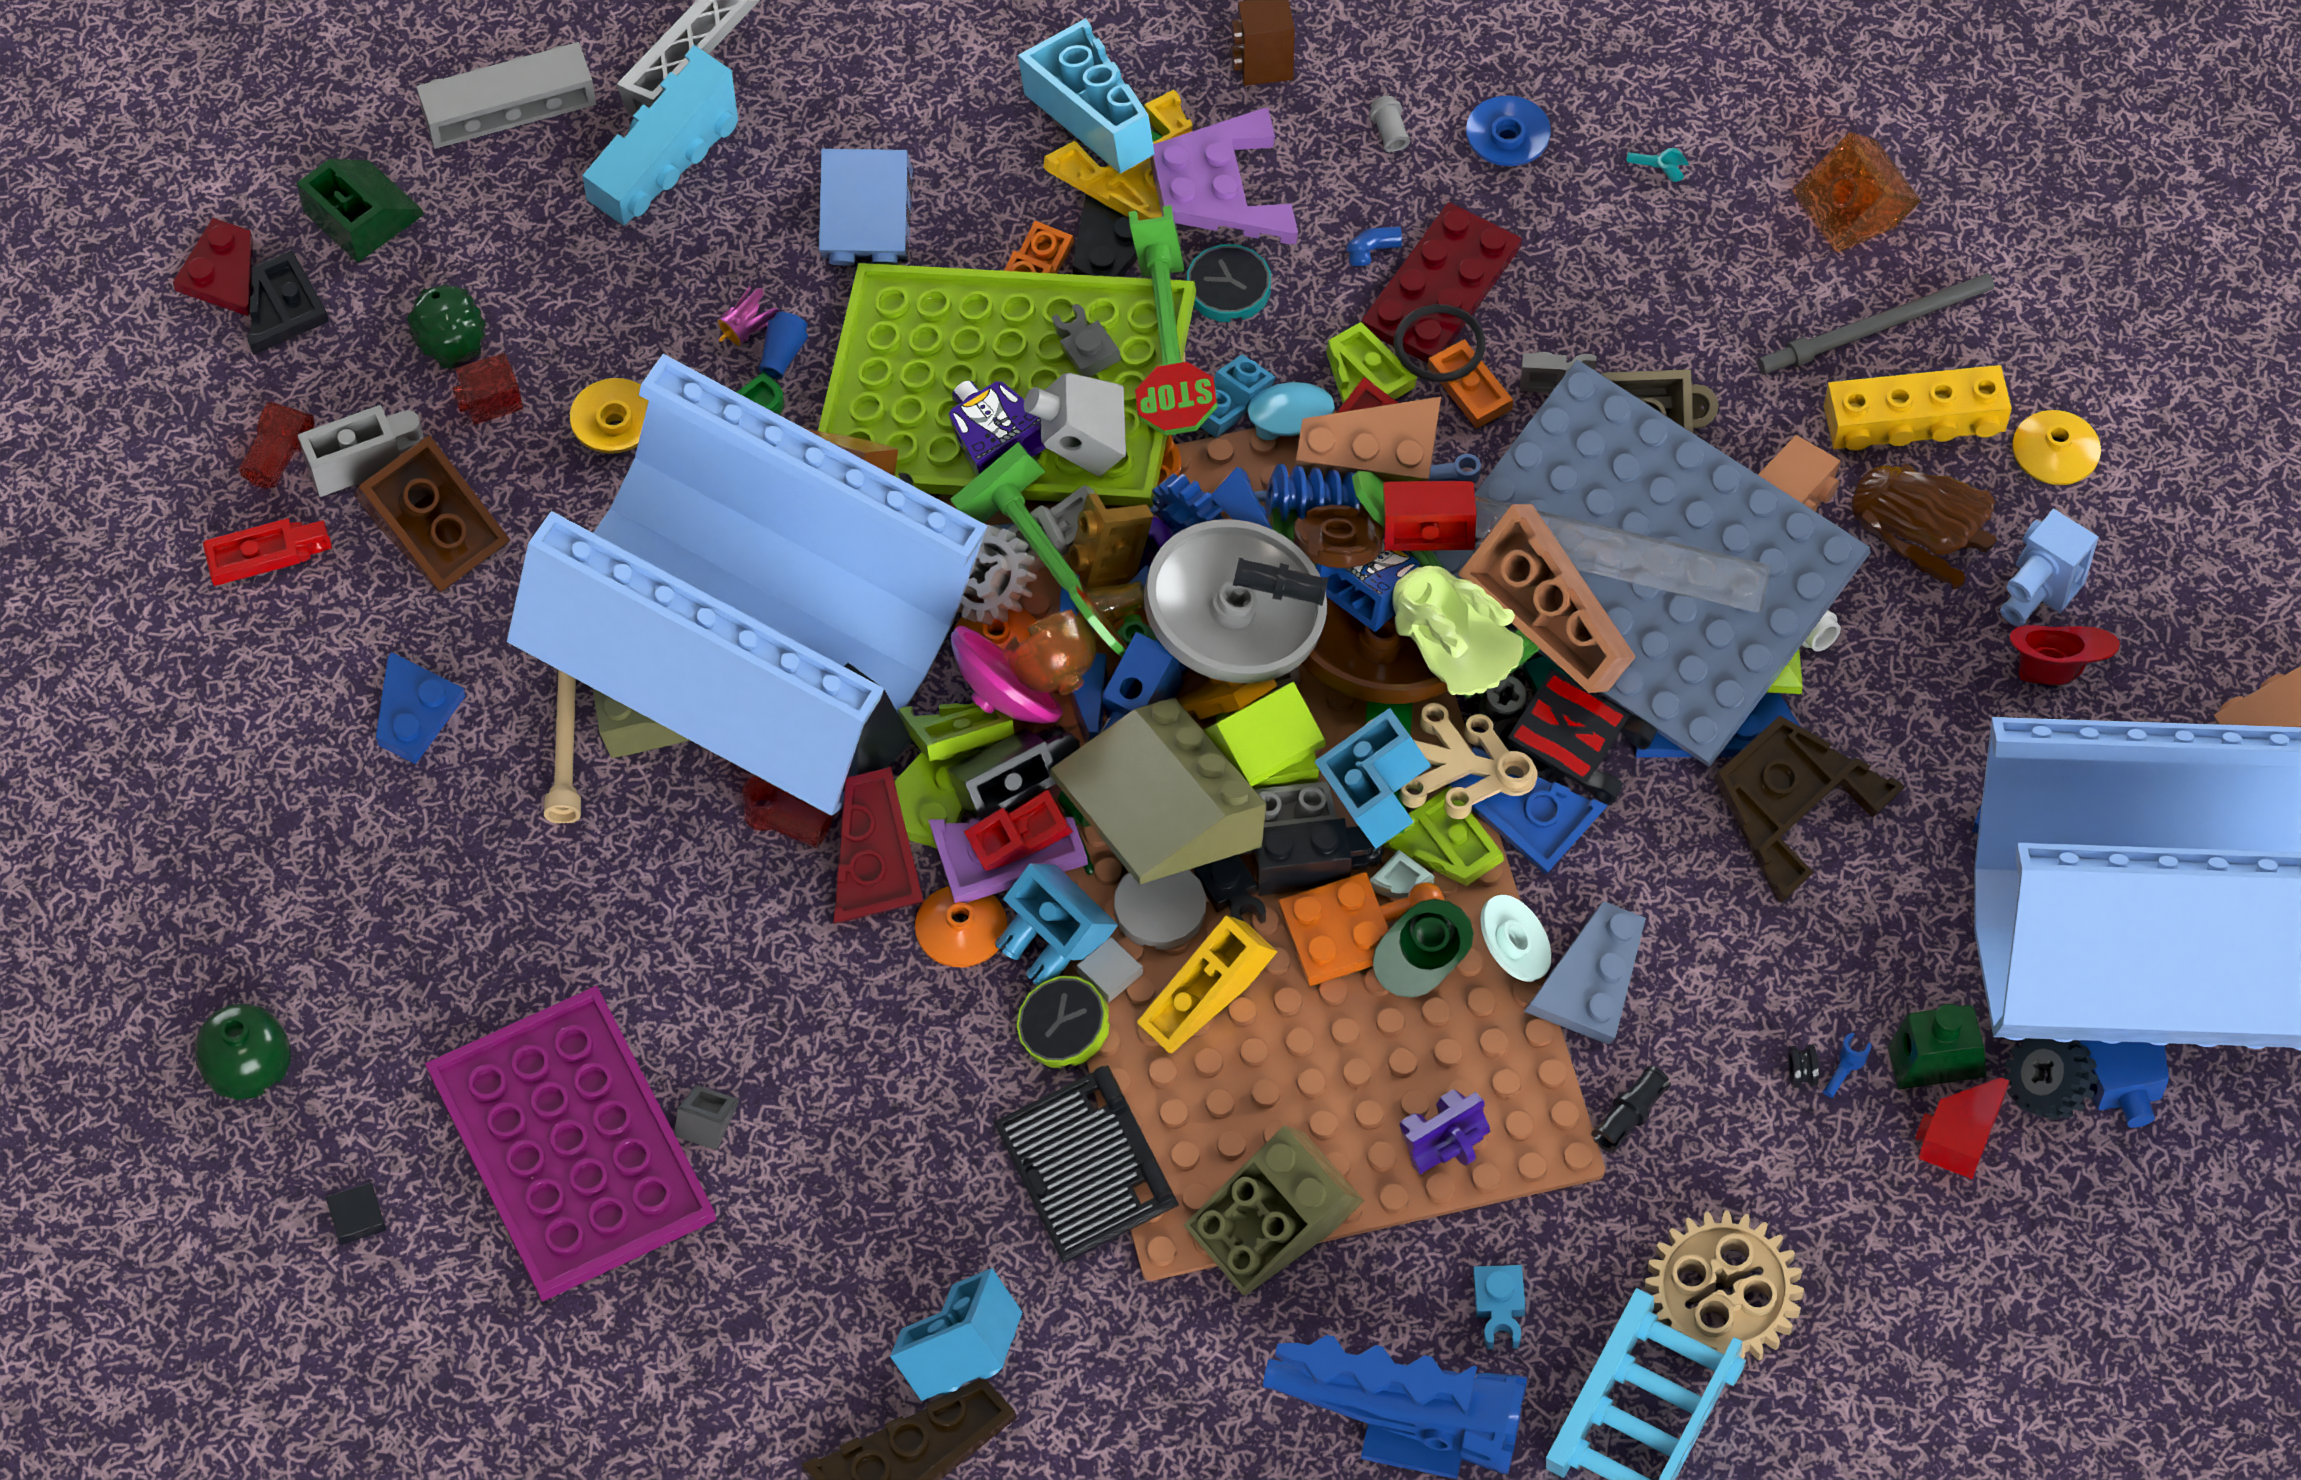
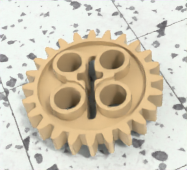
M1725 1210L1721 1223H1715L1708 1211L1705 1212L1703 1226L1700 1227L1691 1218H1687L1685 1221L1686 1234L1683 1235L1678 1230L1671 1228L1669 1230V1240L1673 1246L1658 1242L1656 1253L1662 1260L1653 1259L1649 1260L1648 1271L1656 1275V1277L1645 1279V1290L1657 1293L1652 1295L1654 1296V1310H1661L1656 1314L1658 1315L1657 1321L1669 1325V1327L1722 1354H1725L1731 1340L1735 1337L1742 1341L1741 1358L1744 1359L1745 1352L1750 1351L1758 1361L1762 1360V1344L1765 1343L1777 1350L1780 1340L1776 1331L1789 1336L1792 1333L1793 1325L1785 1317L1799 1318L1801 1307L1791 1301L1800 1300L1803 1297L1804 1288L1792 1284L1801 1279L1802 1270L1795 1267L1787 1268L1794 1261L1795 1252L1793 1250L1778 1251L1782 1245L1783 1236L1780 1234L1768 1240L1765 1237L1768 1225L1766 1222L1760 1224L1755 1230L1749 1228V1214H1745L1739 1224H1733L1729 1210ZM1728 1250H1738L1744 1254L1747 1260L1741 1265L1734 1266L1726 1263L1721 1255ZM1755 1269H1760L1763 1272L1762 1275L1747 1277ZM1691 1270L1698 1272L1704 1281L1697 1286H1687L1679 1280L1678 1276L1684 1271ZM1721 1282L1725 1288L1733 1286L1732 1294L1726 1295L1723 1290L1715 1292L1716 1283ZM1759 1291L1764 1293L1770 1302L1760 1308L1753 1307L1745 1301L1744 1296L1749 1292ZM1700 1301L1694 1308L1688 1309L1685 1307L1687 1302ZM1709 1312H1717L1723 1315L1727 1323L1720 1328H1710L1701 1321V1317Z

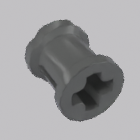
M1508 675L1506 679L1500 680L1498 687L1487 688L1485 695L1478 704V714L1489 717L1493 725L1501 720L1517 717L1518 711L1526 701L1525 687L1521 681ZM1506 687L1510 688L1508 694L1504 693ZM1498 701L1504 702L1505 705L1500 704ZM1495 712L1500 713L1497 719L1493 717Z

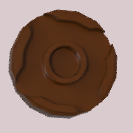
M1342 505L1320 506L1307 511L1306 518H1298L1295 521L1293 543L1313 563L1336 568L1362 566L1375 560L1381 553L1383 527L1371 515H1368V519L1358 516L1359 510L1353 507Z

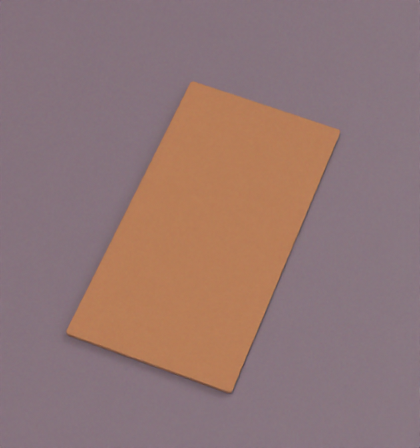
M1252 428L1223 434L1218 438L1209 437L1176 444L1180 450L1182 461L1179 476L1182 474L1186 475L1190 484L1197 481L1203 492L1212 494L1236 467H1240L1247 473L1254 492L1267 490L1269 478L1277 464H1284L1286 466L1288 477L1296 466L1300 435L1290 437L1279 436L1273 440H1263L1256 435V429ZM941 494L940 501L957 509L950 500L954 495ZM1025 500L1024 505L1029 512H1032L1040 505L1050 510L1060 502ZM1265 501L1259 502L1265 509ZM1361 503L1359 516L1368 519L1370 514ZM1104 505L1106 509L1129 507L1118 505ZM1000 510L984 522L985 525L991 526L1014 523L1009 516L1003 515ZM1225 511L1221 512L1223 518L1233 520ZM1067 553V554L1063 555V558L1065 559V561H1066V562L1068 563V565L1070 566V564H1069V559H1068V553ZM1045 566L1034 572L1037 575V580L1027 582L1026 588L1033 593L1032 597L1021 596L1018 601L1022 608L1034 616L1042 634L1040 654L1028 671L1054 696L1060 704L1063 714L1057 722L1046 724L1019 721L1012 718L1014 733L1026 728L1036 734L1044 729L1048 730L1050 727H1054V725L1057 727L1061 726L1067 733H1072L1076 739L1081 741L1079 744L1082 747L1086 743L1074 715L1065 678L1060 625L1061 586ZM1080 579L1083 592L1092 600L1117 631L1124 624V618L1129 614L1141 616L1142 622L1151 627L1145 609L1123 599L1119 595L1129 583L1086 589ZM979 599L976 602L984 603V599ZM1094 629L1093 653L1107 654L1108 685L1122 657ZM992 631L989 634L993 636H999L1003 632ZM1301 663L1298 666L1301 684L1296 685L1326 743V746L1315 751L1316 758L1318 759L1365 726L1367 701L1348 696L1327 686L1313 676ZM1189 668L1187 673L1182 675L1184 685L1175 699L1179 700L1209 681V678ZM1447 690L1436 697L1413 702L1411 738L1413 740L1445 748L1437 735L1426 733L1420 726L1422 709L1427 704L1438 703L1448 710V719L1472 750L1471 744L1464 736L1465 724L1455 695H1451ZM1273 691L1267 692L1266 694L1262 695L1261 697H1259V698L1256 699L1255 701L1259 700L1260 698H1262V697L1268 695L1269 693H1271V692H1273ZM1104 708V717H1103V726H1102V728L1104 727L1105 723H1106L1107 720H1108V719H1107V715H1106L1105 708ZM1194 713L1191 717L1204 730L1216 723V716L1218 714L1199 719L1197 714ZM1436 716L1427 717L1429 720L1433 722L1441 721V719ZM1430 764L1431 767L1425 770L1420 775H1423L1440 766ZM1319 770V782H1326V778ZM1056 783L1018 803L1019 807L1044 791L1049 790L1055 797L1062 812H1064L1065 810L1058 802V796L1062 790ZM1329 784L1337 818H1345L1346 828L1358 826ZM1443 786L1437 790L1428 793L1426 801H1428L1429 799H1431L1447 787ZM1417 789L1407 790L1412 795L1420 794V791ZM1406 806V811L1408 814L1414 809H1416ZM1472 809L1471 813L1503 853L1504 861L1467 886L1419 864L1435 876L1434 884L1441 889L1444 900L1450 901L1462 908L1470 918L1474 931L1472 947L1467 955L1438 986L1427 994L1411 998L1397 996L1384 989L1376 978L1373 966L1309 987L1280 912L1278 902L1280 899L1308 890L1259 896L1257 889V893L1252 896L1263 902L1266 908V922L1261 924L1256 915L1249 912L1242 914L1241 917L1278 952L1247 989L1173 1053H1168L1137 1021L1226 915L1230 916L1231 910L1227 907L1216 912L1206 896V913L1199 932L1185 944L1168 950L1155 949V946H1148L1146 944L1140 946L1133 943L1120 931L1119 926L1110 935L1143 966V975L1112 1001L1107 1002L1109 1009L1108 1022L1110 1023L1109 1033L1100 1050L1086 1061L1088 1071L1091 1074L1100 1066H1109L1179 1206L1130 1230L1144 1279L1154 1281L1218 1266L1184 1227V1224L1284 1125L1305 1132L1364 1200L1338 1228L1319 1243L1603 1178L1605 1165L1599 1146L1594 1142V1137L1591 1136L1593 1127L1561 1027L1524 1012L1531 999L1545 983V976L1533 982H1526L1513 977L1498 964L1485 943L1480 922L1484 904L1497 895H1508L1520 900L1500 834ZM1080 823L1077 827L1095 871L1094 874L1088 875L1082 866L1064 873L1117 923L1114 916L1115 891L1122 878L1129 871L1092 826L1084 827ZM1382 846L1384 855H1382L1381 864L1379 863L1377 867L1373 866V868L1367 867V869L1351 871V876L1367 872L1370 880L1391 859L1395 852ZM1252 853L1240 856L1256 881ZM1194 868L1189 869L1194 874ZM1374 892L1379 906L1402 899L1387 897ZM1397 920L1386 923L1388 929H1390L1397 922ZM1071 960L1063 970V976H1077L1083 979L1077 973V964L1082 960ZM1453 1089L1465 1097L1476 1092L1484 1100L1483 1112L1491 1131L1483 1136L1482 1141L1472 1146L1476 1160L1465 1166L1454 1157L1446 1163L1440 1162L1420 1175L1412 1167L1408 1147L1402 1138L1400 1122L1413 1113L1421 1114L1427 1121L1438 1115L1436 1104L1439 1098ZM1100 1090L1095 1091L1094 1094L1099 1109L1107 1104ZM1146 1182L1133 1188L1141 1204L1154 1198Z

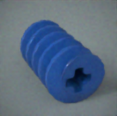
M1277 464L1269 478L1266 491L1265 511L1267 519H1269L1274 507L1279 508L1281 521L1287 520L1291 509L1296 510L1297 517L1303 519L1306 518L1307 511L1315 507L1327 505L1350 506L1358 509L1360 515L1361 502L1355 495L1352 476L1355 473H1346L1341 482L1337 470L1331 469L1325 479H1323L1321 470L1319 468H1312L1306 478L1303 467L1295 466L1288 477L1286 466L1284 464Z

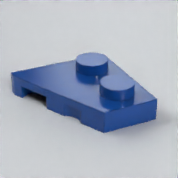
M391 652L387 659L376 732L378 746L416 764L466 697L464 688Z

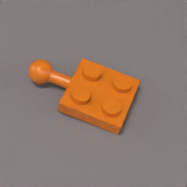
M1367 872L1280 899L1278 902L1286 928L1310 987L1372 967L1375 948L1389 930L1386 923L1398 920L1408 909L1421 901L1431 899L1444 900V895L1435 884L1422 882L1410 890L1408 897L1379 906Z

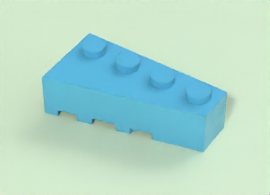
M1086 18L1017 55L1024 94L1116 171L1122 173L1155 155L1149 116L1129 84L1124 83L1119 68L1106 55L1104 45L1099 38H1095L1092 33V27Z
M693 45L686 53L685 58L689 63L678 76L670 72L662 81L660 86L664 91L650 108L643 104L633 115L634 119L630 124L629 133L625 137L617 134L582 175L586 199L623 226L634 216L638 217L645 213L651 201L659 193L672 188L683 171L692 163H699L706 156L708 149L718 139L729 136L736 127L738 114L732 70L696 45Z

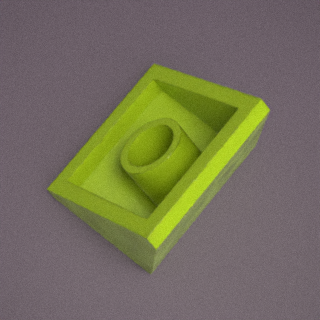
M1294 681L1203 730L1251 787L1326 746L1325 738Z

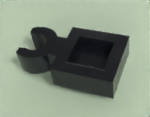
M1239 854L1194 868V875L1200 880L1204 892L1216 912L1229 907L1231 910L1230 916L1244 921L1241 915L1249 912L1256 915L1261 924L1266 922V908L1263 902L1252 896L1257 893V883Z

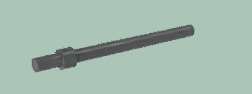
M1989 273L1809 340L1802 337L1788 342L1785 349L1758 358L1759 370L1762 374H1767L1791 364L1794 367H1798L1812 362L1815 355L1993 290V278Z

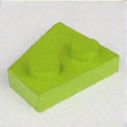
M1362 322L1328 340L1326 353L1342 403L1345 402L1363 377L1367 378L1394 400L1415 388L1417 376L1411 374L1403 367L1399 359Z
M975 702L971 704H940V714L914 716L912 706L898 708L899 717L911 739L929 761L947 760L953 758L959 752L978 746L989 747L1001 739L1015 734L1013 720L1010 716L996 709L990 714L980 708Z

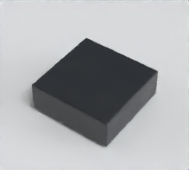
M372 1182L325 1197L340 1245L386 1231Z

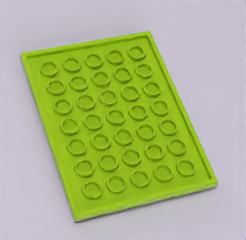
M858 263L818 431L866 439L897 448L898 456L895 477L899 478V473H907L913 478L914 487L925 493L956 495L975 479L976 475L956 439L949 418L950 410L957 406L956 402L952 399L954 389L965 381H972L981 391L995 381L1005 383L1025 400L1027 393L1033 387L1045 390L1063 374L1072 373L1079 375L1062 350L1060 343L1062 338L1057 335L1052 316L1057 314L1062 322H1073L1076 318L1072 306L1078 304L1085 311L1088 325L1098 320L1120 351L1122 360L1089 378L1116 383L1124 388L1126 456L1099 477L1046 448L1034 456L1045 472L1020 493L1025 500L1061 502L1086 485L1098 494L1103 505L1137 506L1147 504L1149 508H1153V498L1155 495L1152 491L1158 486L1167 436L1139 420L1135 389L1157 366H1161L1163 363L1153 281L1148 278ZM1171 280L1180 359L1183 361L1196 296V287L1194 281Z

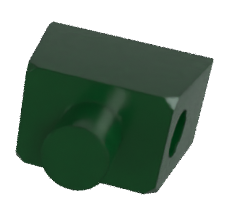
M1944 1004L1935 1010L1913 1012L1906 1015L1887 1047L1898 1090L1986 1077L1983 1040L1974 1007L1971 1005L1956 1006Z

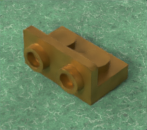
M1097 493L1087 494L1083 510L1078 515V528L1075 539L1068 551L1070 567L1080 575V579L1086 589L1126 584L1137 575L1154 517L1147 504L1106 509Z

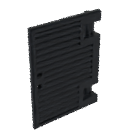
M1108 1065L1100 1066L1093 1073L994 1122L1063 1264L1179 1206ZM1100 1090L1107 1105L1094 1111L1087 1095ZM1146 1182L1154 1198L1141 1204L1133 1188Z

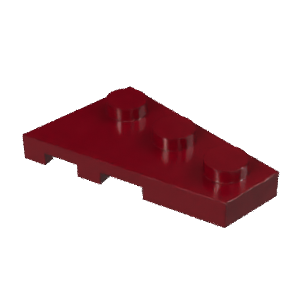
M891 767L846 778L833 923L838 924L924 903Z

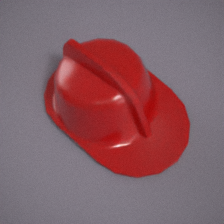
M2025 625L2011 631L2009 639L2013 647L2020 651V679L2026 682L2045 685H2065L2070 683L2083 673L2087 663L2108 659L2115 655L2120 647V641L2114 634L2107 630L2086 626L2048 627Z

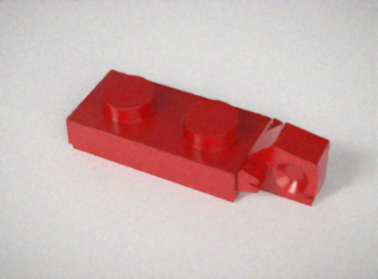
M289 518L202 542L214 586L299 564L310 559L311 554L320 553L332 548L329 532L324 520L302 525V522L290 523Z

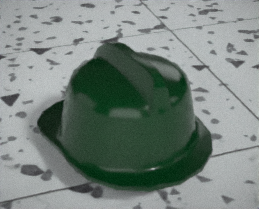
M1439 899L1421 901L1408 909L1384 934L1374 951L1373 967L1375 975L1384 989L1397 996L1412 998L1427 994L1438 986L1457 964L1464 959L1472 947L1474 931L1470 918L1462 908L1450 901Z

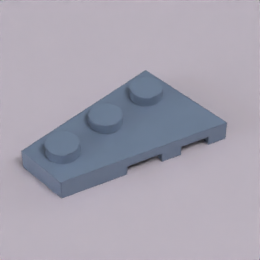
M1603 901L1569 946L1560 962L1549 974L1540 990L1526 1006L1524 1012L1602 1043L1610 1044L1616 1038L1646 918Z

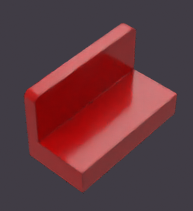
M1472 481L1385 482L1383 484L1385 511L1384 551L1475 550L1477 513L1474 483Z

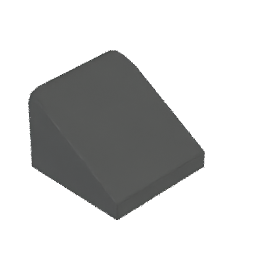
M696 1085L677 1110L675 1136L716 1150L725 1135L739 1100Z

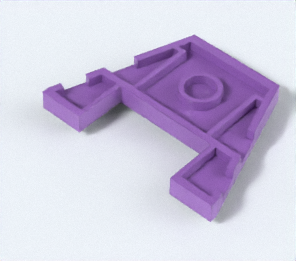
M1262 108L1153 144L1155 155L1149 158L1162 217H1164L1163 206L1171 205L1174 220L1177 224L1215 231L1218 230V226L1241 229L1243 236L1259 239L1260 233L1281 237L1280 243L1296 244L1298 230L1292 205L1248 206L1234 150L1273 148L1275 134L1268 108Z

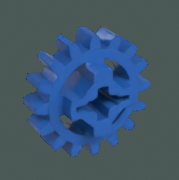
M1173 473L1152 491L1155 495L1153 504L1159 508L1155 514L1169 525L1174 535L1185 528L1201 522L1225 519L1221 516V512L1224 511L1223 508L1212 499V495L1209 492H1203L1197 481L1190 484L1184 474L1178 477Z

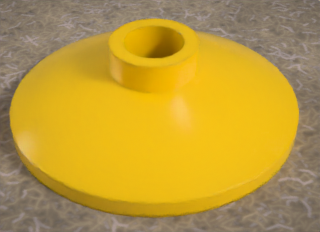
M609 378L597 381L583 389L573 401L570 410V424L576 438L587 448L601 453H622L638 447L649 402L647 399L639 396L641 385L628 379ZM612 421H621L617 425H608Z
M2047 410L2035 413L2023 420L2013 437V453L2019 466L2031 477L2048 484L2067 485L2083 480L2094 471L2101 455V445L2095 430L2079 416L2065 411ZM2053 437L2061 438L2065 441L2057 442L2053 439Z

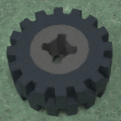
M2033 1038L2023 1039L2024 1045L2022 1047L2014 1045L2011 1052L2015 1054L2013 1060H2006L2005 1067L2011 1070L2010 1074H2004V1079L2010 1080L2009 1085L2012 1087L2007 1092L2011 1098L2017 1100L2016 1105L2034 1115L2051 1120H2059V1117L2067 1119L2074 1116L2072 1110L2082 1111L2086 1107L2083 1100L2085 1097L2092 1099L2095 1092L2090 1089V1085L2097 1084L2098 1075L2091 1073L2092 1069L2097 1068L2096 1061L2088 1057L2091 1052L2086 1046L2081 1045L2077 1040L2059 1042L2053 1039ZM2045 1070L2048 1072L2047 1081H2043Z

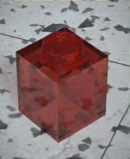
M505 352L455 368L459 386L452 388L453 395L460 413L468 410L473 425L523 409L519 386Z

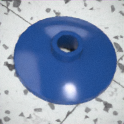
M1497 96L1483 101L1471 112L1466 124V137L1472 150L1487 162L1500 166H1519L1535 160L1547 148L1551 135L1550 122L1545 112L1530 100L1518 96ZM1503 137H1511L1513 139H1504Z

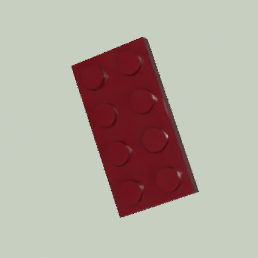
M1447 202L1361 322L1378 339L1394 346V335L1400 322L1409 313L1423 306L1433 304L1458 307L1472 316L1521 248L1522 238ZM1432 313L1419 317L1405 331L1403 336L1404 351L1428 363V358L1450 347L1466 322L1446 313Z

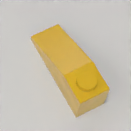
M1226 915L1138 1019L1137 1023L1168 1053H1173L1247 989L1278 951L1245 921Z

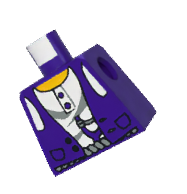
M965 381L954 389L952 399L956 402L957 406L950 410L949 418L956 439L976 477L1017 442L1024 447L1031 457L1046 449L1041 442V418L1025 412V400L1005 383L995 381L980 391L972 381Z

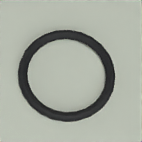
M1433 304L1412 311L1403 318L1394 335V349L1402 366L1411 374L1432 382H1448L1468 375L1481 362L1486 348L1483 329L1477 320L1468 312L1450 305ZM1446 313L1454 315L1471 327L1477 340V348L1470 362L1456 371L1448 373L1425 371L1413 364L1405 354L1403 336L1406 329L1417 318L1427 314Z

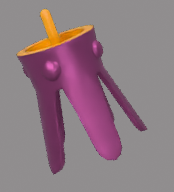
M749 285L735 307H731L717 320L719 328L723 332V335L719 338L720 342L728 338L735 345L740 346L749 339L752 333L766 327L768 321L774 319L775 314L780 312L777 308H771L756 316L759 308L758 302L764 294L762 288L756 289L746 299L751 290Z

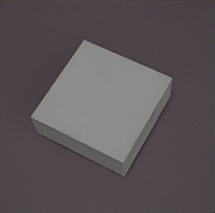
M1110 937L1077 964V973L1085 981L1092 983L1109 1003L1143 975V966Z

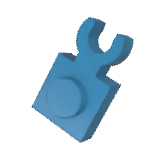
M1522 1265L1474 1267L1473 1281L1476 1318H1490L1484 1330V1344L1486 1348L1493 1349L1494 1334L1498 1331L1508 1332L1512 1338V1348H1518L1521 1340V1328L1512 1317L1525 1316Z

